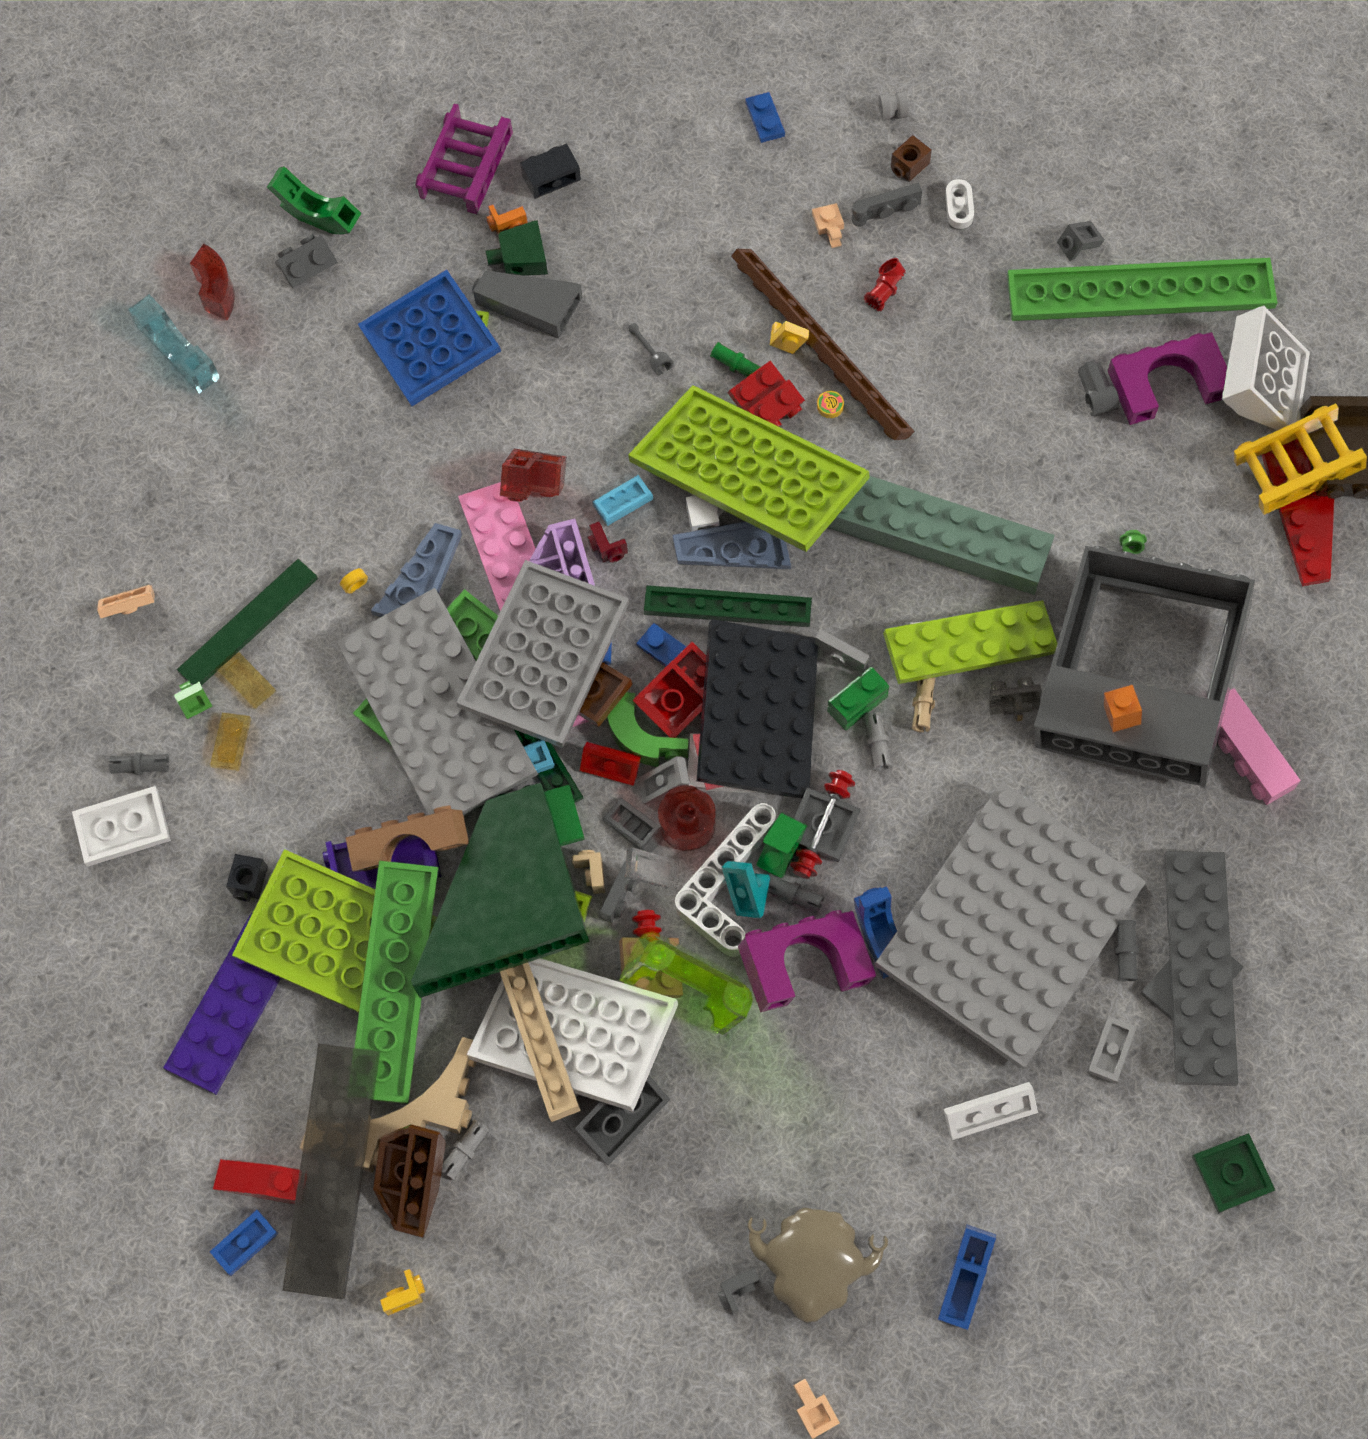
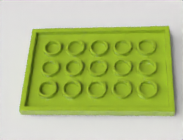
M284 849L232 956L359 1013L376 889ZM432 915L430 934L437 919L434 915Z

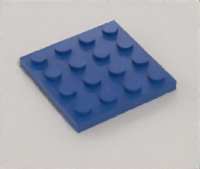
M447 269L358 324L360 330L411 406L416 405L501 352L500 346Z

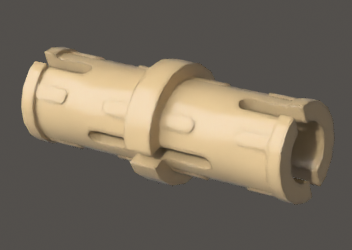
M935 677L917 681L916 697L913 698L912 706H915L912 724L914 731L924 732V727L926 732L930 731L931 712L935 707V700H933Z

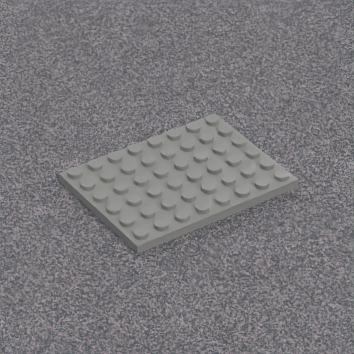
M1001 781L874 966L1023 1070L1115 931L1118 921L1122 920L1146 881Z

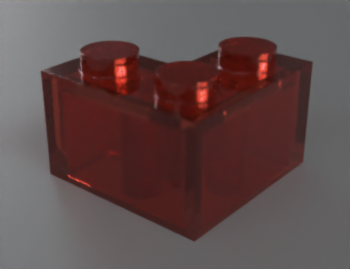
M514 448L502 464L500 496L507 497L508 500L514 502L527 500L531 492H539L544 497L559 496L564 487L567 456Z

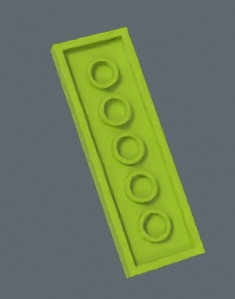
M1043 600L888 628L883 633L898 684L1040 658L1055 654L1057 648V641Z

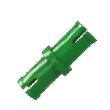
M720 342L716 343L710 355L711 358L730 367L729 370L735 373L737 371L746 377L760 368L759 365L746 359L745 354L741 352L736 353Z

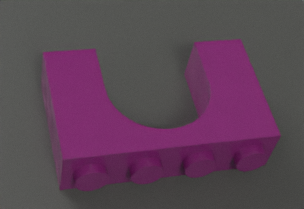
M1212 332L1206 334L1197 333L1180 341L1171 340L1164 345L1154 348L1145 347L1138 352L1128 355L1126 353L1119 354L1111 359L1108 367V374L1117 391L1129 425L1155 418L1159 406L1149 384L1148 375L1154 369L1161 366H1176L1190 373L1198 386L1205 405L1223 400L1227 365Z
M835 910L826 914L824 918L816 919L815 916H810L800 920L799 924L789 926L788 923H781L774 926L770 931L762 932L761 929H757L745 934L744 939L738 945V949L760 1013L788 1006L795 998L784 963L786 948L795 944L815 946L828 957L841 992L868 985L876 977L853 911L842 913V910Z

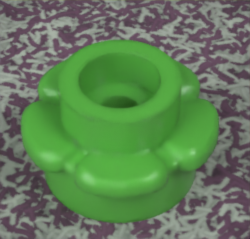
M1129 530L1121 535L1119 539L1120 546H1122L1124 552L1139 554L1145 548L1144 543L1147 542V537L1138 530Z

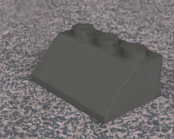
M648 1075L633 1112L578 1095L576 1099L580 1111L561 1118V1120L609 1166L669 1102L670 1098Z

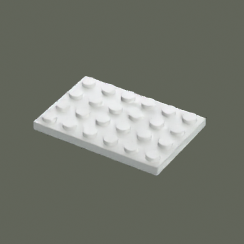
M541 958L529 962L574 1093L633 1112L677 1009V999ZM501 980L467 1056L470 1060L537 1081L503 980Z

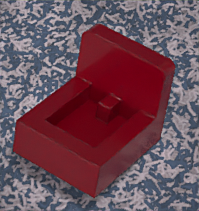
M599 521L589 525L590 536H587L589 546L592 552L598 551L603 563L606 561L611 563L620 561L628 553L625 539L609 544Z

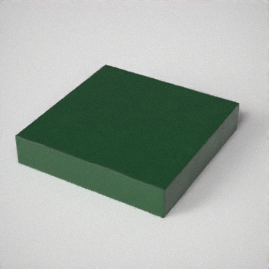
M1249 1133L1192 1156L1218 1213L1275 1191L1274 1185Z

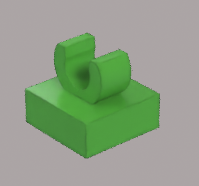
M190 681L179 685L181 691L174 695L187 719L213 707L200 682L191 685Z

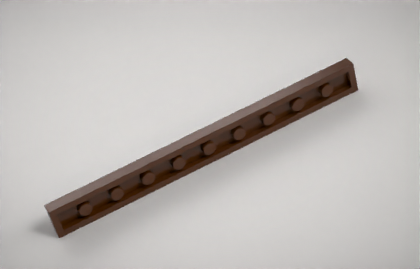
M737 248L731 257L736 261L738 269L752 279L753 286L768 297L769 304L784 315L785 321L809 330L808 340L805 344L812 347L818 354V359L833 370L834 377L849 388L851 396L865 406L867 414L881 424L884 428V433L893 440L908 439L915 431L752 249Z

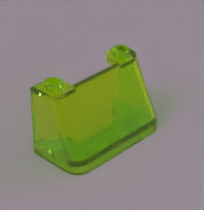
M647 932L636 942L621 974L620 981L634 986L642 978L652 981L657 971H662L708 996L703 1009L709 1011L712 1015L713 1023L710 1029L721 1035L727 1033L747 1017L753 1001L752 993L736 974L656 932Z

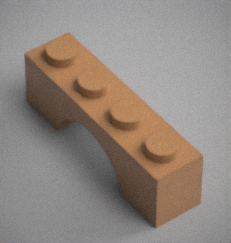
M450 805L435 808L434 814L425 816L424 813H416L407 816L408 821L399 823L398 820H390L381 823L382 828L372 830V827H364L355 830L356 835L346 837L352 871L366 872L377 869L379 861L391 862L397 845L403 839L412 835L423 839L432 851H445L468 845L469 840L462 810L451 809Z

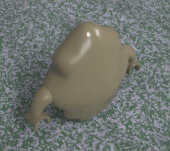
M801 1208L794 1215L782 1221L781 1233L771 1239L768 1244L764 1243L760 1236L767 1227L765 1219L762 1221V1229L760 1231H755L752 1228V1217L747 1223L749 1244L754 1256L764 1262L776 1276L773 1293L778 1300L790 1308L797 1319L805 1323L816 1322L828 1312L841 1308L847 1302L848 1285L855 1282L861 1276L873 1273L881 1263L883 1251L888 1245V1239L884 1236L883 1245L880 1248H876L873 1244L874 1234H872L868 1238V1246L872 1253L868 1257H863L861 1251L854 1244V1228L845 1222L839 1212Z

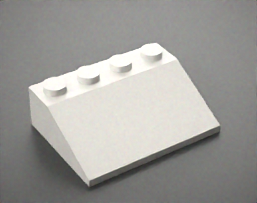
M1264 305L1236 317L1222 399L1238 415L1279 430L1300 420L1299 409L1302 407L1310 352Z

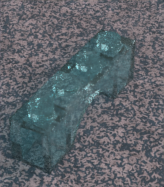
M150 294L128 309L138 329L199 394L220 379L212 360L198 345L193 346L187 341L173 324L166 311Z

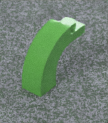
M626 692L607 716L609 729L616 744L623 752L640 756V763L658 767L660 757H665L667 761L676 756L688 758V739L656 737L646 733L639 727L635 720L636 704L632 701L636 697V693Z

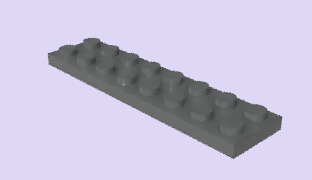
M1166 851L1164 860L1175 1084L1237 1086L1239 1082L1225 852Z

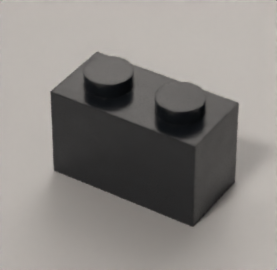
M567 143L559 147H553L547 152L531 156L525 161L520 162L522 176L534 199L581 180L580 166Z

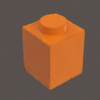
M1133 685L1104 693V709L1113 732L1141 725L1142 709Z

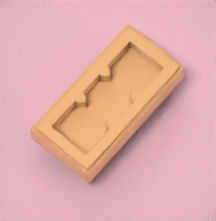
M152 585L100 599L97 608L100 618L118 613L123 615L135 612L138 607L154 603L155 595Z

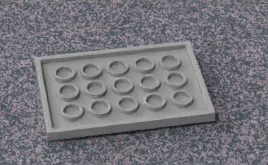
M525 560L456 702L457 707L563 748L628 607L629 598Z

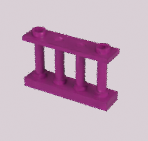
M454 103L450 113L447 112L445 114L443 128L422 174L419 173L417 176L415 187L418 189L420 199L425 200L430 189L462 198L466 202L467 212L477 214L513 134L511 119L501 116L498 125L493 127L461 119L459 104ZM458 128L490 137L491 141L488 146L483 148L452 138ZM447 149H452L480 157L482 161L479 166L472 168L444 160L443 158ZM438 169L472 178L473 181L471 186L465 189L436 181L434 178Z

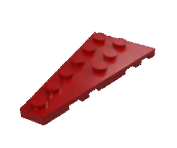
M1298 439L1282 445L1298 474L1304 475L1312 471L1310 460ZM1273 451L1262 454L1265 469L1272 485L1278 487L1286 483L1288 478ZM1315 491L1278 508L1302 587L1326 583L1331 579L1334 499L1328 498V496H1316Z

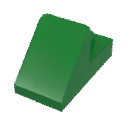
M780 813L763 839L765 846L756 866L779 878H783L808 825L784 813Z

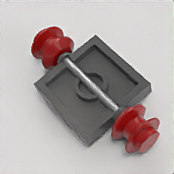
M837 770L836 772L829 773L828 776L832 782L824 784V789L829 796L807 788L794 819L808 825L798 847L803 849L795 851V855L799 858L798 862L790 863V866L794 869L793 873L801 878L809 879L810 876H817V872L813 868L815 865L822 864V860L818 855L839 863L854 828L860 808L840 801V799L850 798L851 794L847 791V788L855 786L852 775L846 771Z

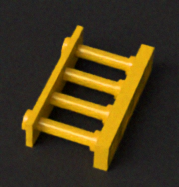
M1337 404L1329 407L1322 406L1315 410L1312 415L1256 441L1244 442L1234 450L1236 466L1247 462L1263 491L1259 495V508L1263 515L1318 491L1326 480H1334L1335 478L1342 480L1366 469L1367 456L1363 449L1349 450L1334 424V421L1338 420ZM1323 427L1339 454L1338 459L1330 463L1324 462L1308 433ZM1298 439L1314 467L1313 470L1304 475L1298 474L1282 445ZM1271 450L1288 478L1286 483L1278 487L1272 485L1257 458Z

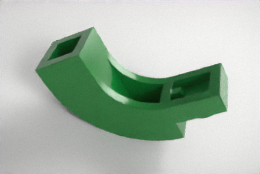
M285 166L278 168L266 187L282 201L280 207L294 218L331 234L342 235L350 233L362 214L344 196L328 198L310 190Z

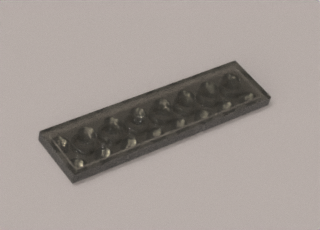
M318 1043L282 1291L335 1299H344L346 1296L380 1051Z

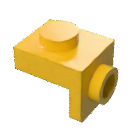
M787 321L783 324L775 322L772 325L770 346L794 354L808 340L809 330Z

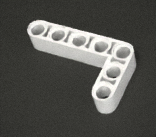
M765 803L757 804L749 811L675 897L677 915L729 957L739 956L740 952L738 945L734 947L729 946L725 942L726 939L730 936H736L742 941L746 933L742 927L711 903L726 886L722 866L718 862L726 857L734 862L746 863L760 847L763 839L776 821L775 810L772 806ZM759 816H766L770 819V822L763 825L757 823L755 819ZM745 836L750 838L752 842L749 845L743 846L737 840ZM703 879H711L715 884L711 888H703L700 882ZM686 900H692L696 903V906L691 910H685L680 905ZM708 918H714L719 923L714 928H707L703 925V922Z

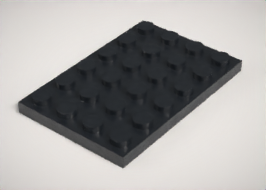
M715 619L709 622L697 782L792 798H803L806 789L810 788L818 646L815 644L816 638Z

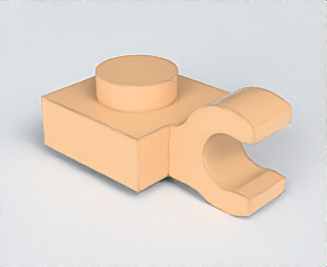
M837 203L812 209V215L819 235L827 233L831 248L842 246L840 230L844 229V222Z
M806 1379L793 1385L804 1404L803 1407L796 1411L811 1439L840 1424L826 1396L823 1394L815 1398Z

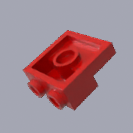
M771 360L727 392L737 407L778 427L782 425L779 420L786 415L791 419L803 410L800 405L805 401L790 379L786 381Z

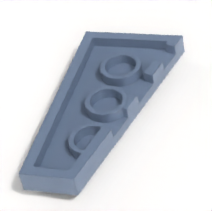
M748 522L673 535L678 564L791 569L786 542Z
M435 523L417 547L415 555L400 570L401 574L386 589L382 600L372 608V615L382 617L434 588L439 594L462 537L461 530Z

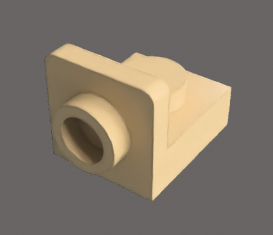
M583 850L578 852V855H573L572 863L574 869L590 867V869H585L586 885L592 886L594 894L606 893L601 853H595L594 850Z

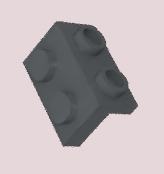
M312 234L300 241L302 246L292 250L291 247H288L277 254L279 259L275 261L277 267H280L292 288L338 263L322 235L315 238Z

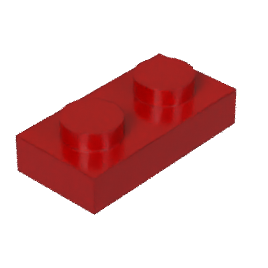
M586 742L583 748L580 771L634 786L641 757Z

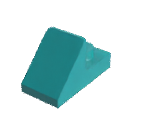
M727 861L721 868L736 916L761 918L764 915L770 875L754 873L752 863Z

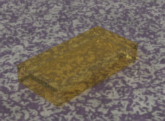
M240 652L218 669L219 673L254 709L276 692L275 688Z

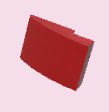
M691 642L632 700L669 738H676L702 712L706 655Z

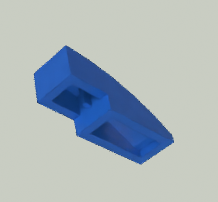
M966 1224L938 1320L968 1330L987 1272V1266L996 1241V1234Z

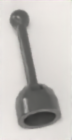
M636 323L629 325V332L635 334L652 355L650 365L656 375L663 374L659 370V367L665 365L667 371L670 370L674 362L669 355L664 352L656 353L639 332V326Z

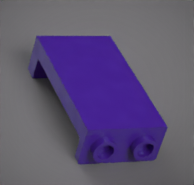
M416 835L409 836L403 839L395 848L391 862L438 867L437 878L442 877L436 851H432L428 844ZM332 841L325 842L327 851L322 853L326 868H331V870L376 889L378 868L366 872L352 871L347 842L333 844Z

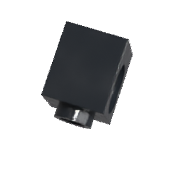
M235 854L226 884L227 889L233 894V898L249 902L251 898L259 899L268 869L267 864L261 858ZM253 875L250 883L240 884L244 876Z

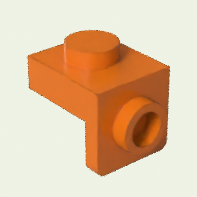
M494 205L488 206L490 216L486 217L492 232L497 231L499 234L502 231L528 223L523 206L501 215L497 214Z

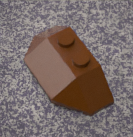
M410 1124L385 1134L380 1138L373 1191L383 1210L391 1219L390 1223L396 1231L422 1238L425 1236L440 1186L446 1141L441 1132Z

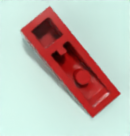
M220 1159L213 1190L301 1206L308 1175L299 1169Z

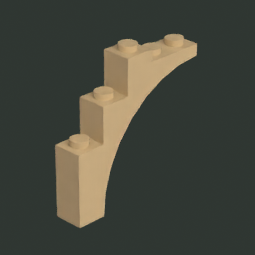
M462 1037L453 1059L440 1078L420 1097L405 1107L383 1117L357 1123H330L310 1119L300 1149L306 1154L373 1173L374 1167L377 1165L380 1138L385 1134L410 1124L423 1128L429 1125L460 1134L462 1127L468 1128L472 1116V1111L468 1110V1102L460 1099V1095L465 1096L467 1094L470 1079L466 1077L469 1068H474L477 1063L470 1060L467 1056L473 1040Z

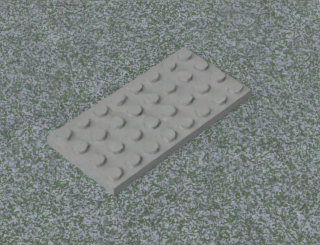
M435 588L337 641L428 815L434 814L435 808L450 805L451 809L462 810L464 816L483 806L486 800L506 793L539 775L514 729L457 707L456 702L476 661Z

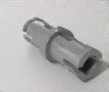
M875 712V717H873V713L866 714L864 721L869 737L867 739V746L872 751L875 771H880L882 766H884V770L891 769L893 765L887 746L889 744V737L884 732L882 715L880 712Z
M475 1119L461 1140L455 1141L453 1144L455 1148L443 1163L442 1173H447L448 1177L453 1181L467 1160L475 1156V1149L490 1131L486 1126L482 1125L477 1132L481 1123Z

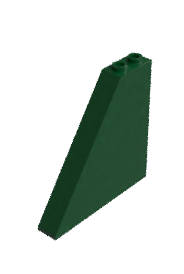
M541 783L526 785L520 790L507 794L503 793L495 798L486 800L411 979L412 986L419 998L590 942L549 802Z

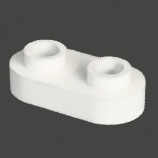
M956 179L951 181L946 187L947 219L952 227L965 229L972 224L974 218L972 188L967 181ZM960 193L962 197H955L954 194ZM962 215V216H964L965 218H964V219H959V218H957L956 216Z

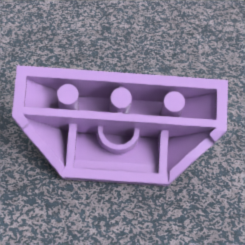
M576 519L548 525L544 536L529 561L595 586Z

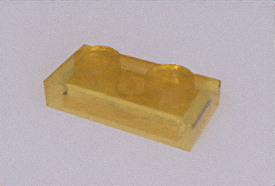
M222 712L210 762L212 768L240 770L251 722L250 716Z

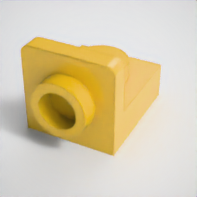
M410 1269L404 1271L409 1289L405 1290L404 1287H399L387 1292V1297L380 1300L384 1313L389 1316L423 1302L421 1294L425 1292V1287L420 1275L414 1276Z

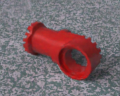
M898 258L889 259L881 265L878 271L880 277L876 280V286L864 296V302L868 303L867 305L869 306L872 304L871 307L875 306L874 309L878 312L884 309V303L888 298L897 293L896 284L906 274V270Z

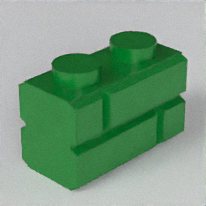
M869 667L862 673L861 677L858 676L828 701L827 712L847 731L888 697L890 686L874 668Z

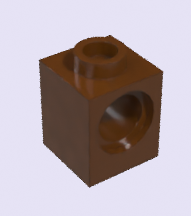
M912 135L892 153L891 169L898 178L903 177L910 182L930 164L932 149Z

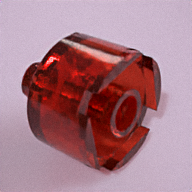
M683 785L671 789L665 795L658 808V822L663 839L672 848L682 851H692L705 846L713 838L716 829V809L712 798L706 792L704 793L691 785ZM688 816L691 820L686 821L683 817Z

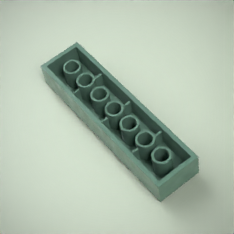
M872 476L827 527L1035 595L1055 536Z

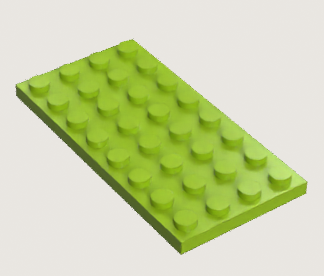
M694 385L689 388L628 454L629 462L804 552L808 551L870 478L868 470Z

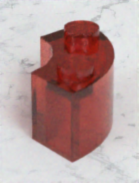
M203 243L190 262L196 280L202 284L198 295L205 311L228 320L235 301L234 287L222 258L215 250Z

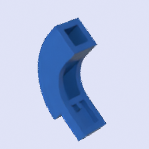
M887 886L869 889L862 895L854 898L858 922L875 962L897 932L891 913L892 896ZM878 968L883 979L889 977Z

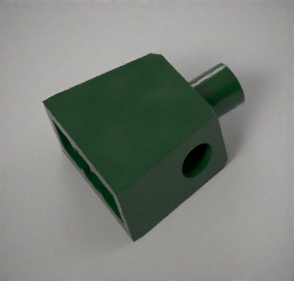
M538 220L500 232L498 234L500 248L485 250L488 266L504 263L505 273L521 276L548 274Z

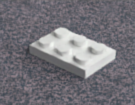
M156 786L72 811L84 864L87 867L171 841Z

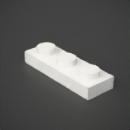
M1027 1082L945 1108L944 1113L949 1134L952 1140L1036 1114L1038 1110L1033 1087Z

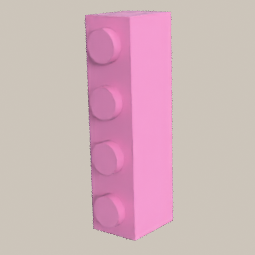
M1235 688L1231 689L1218 736V745L1225 754L1230 753L1236 761L1234 762V767L1241 777L1246 776L1252 784L1250 788L1255 798L1263 800L1268 805L1294 790L1301 780Z

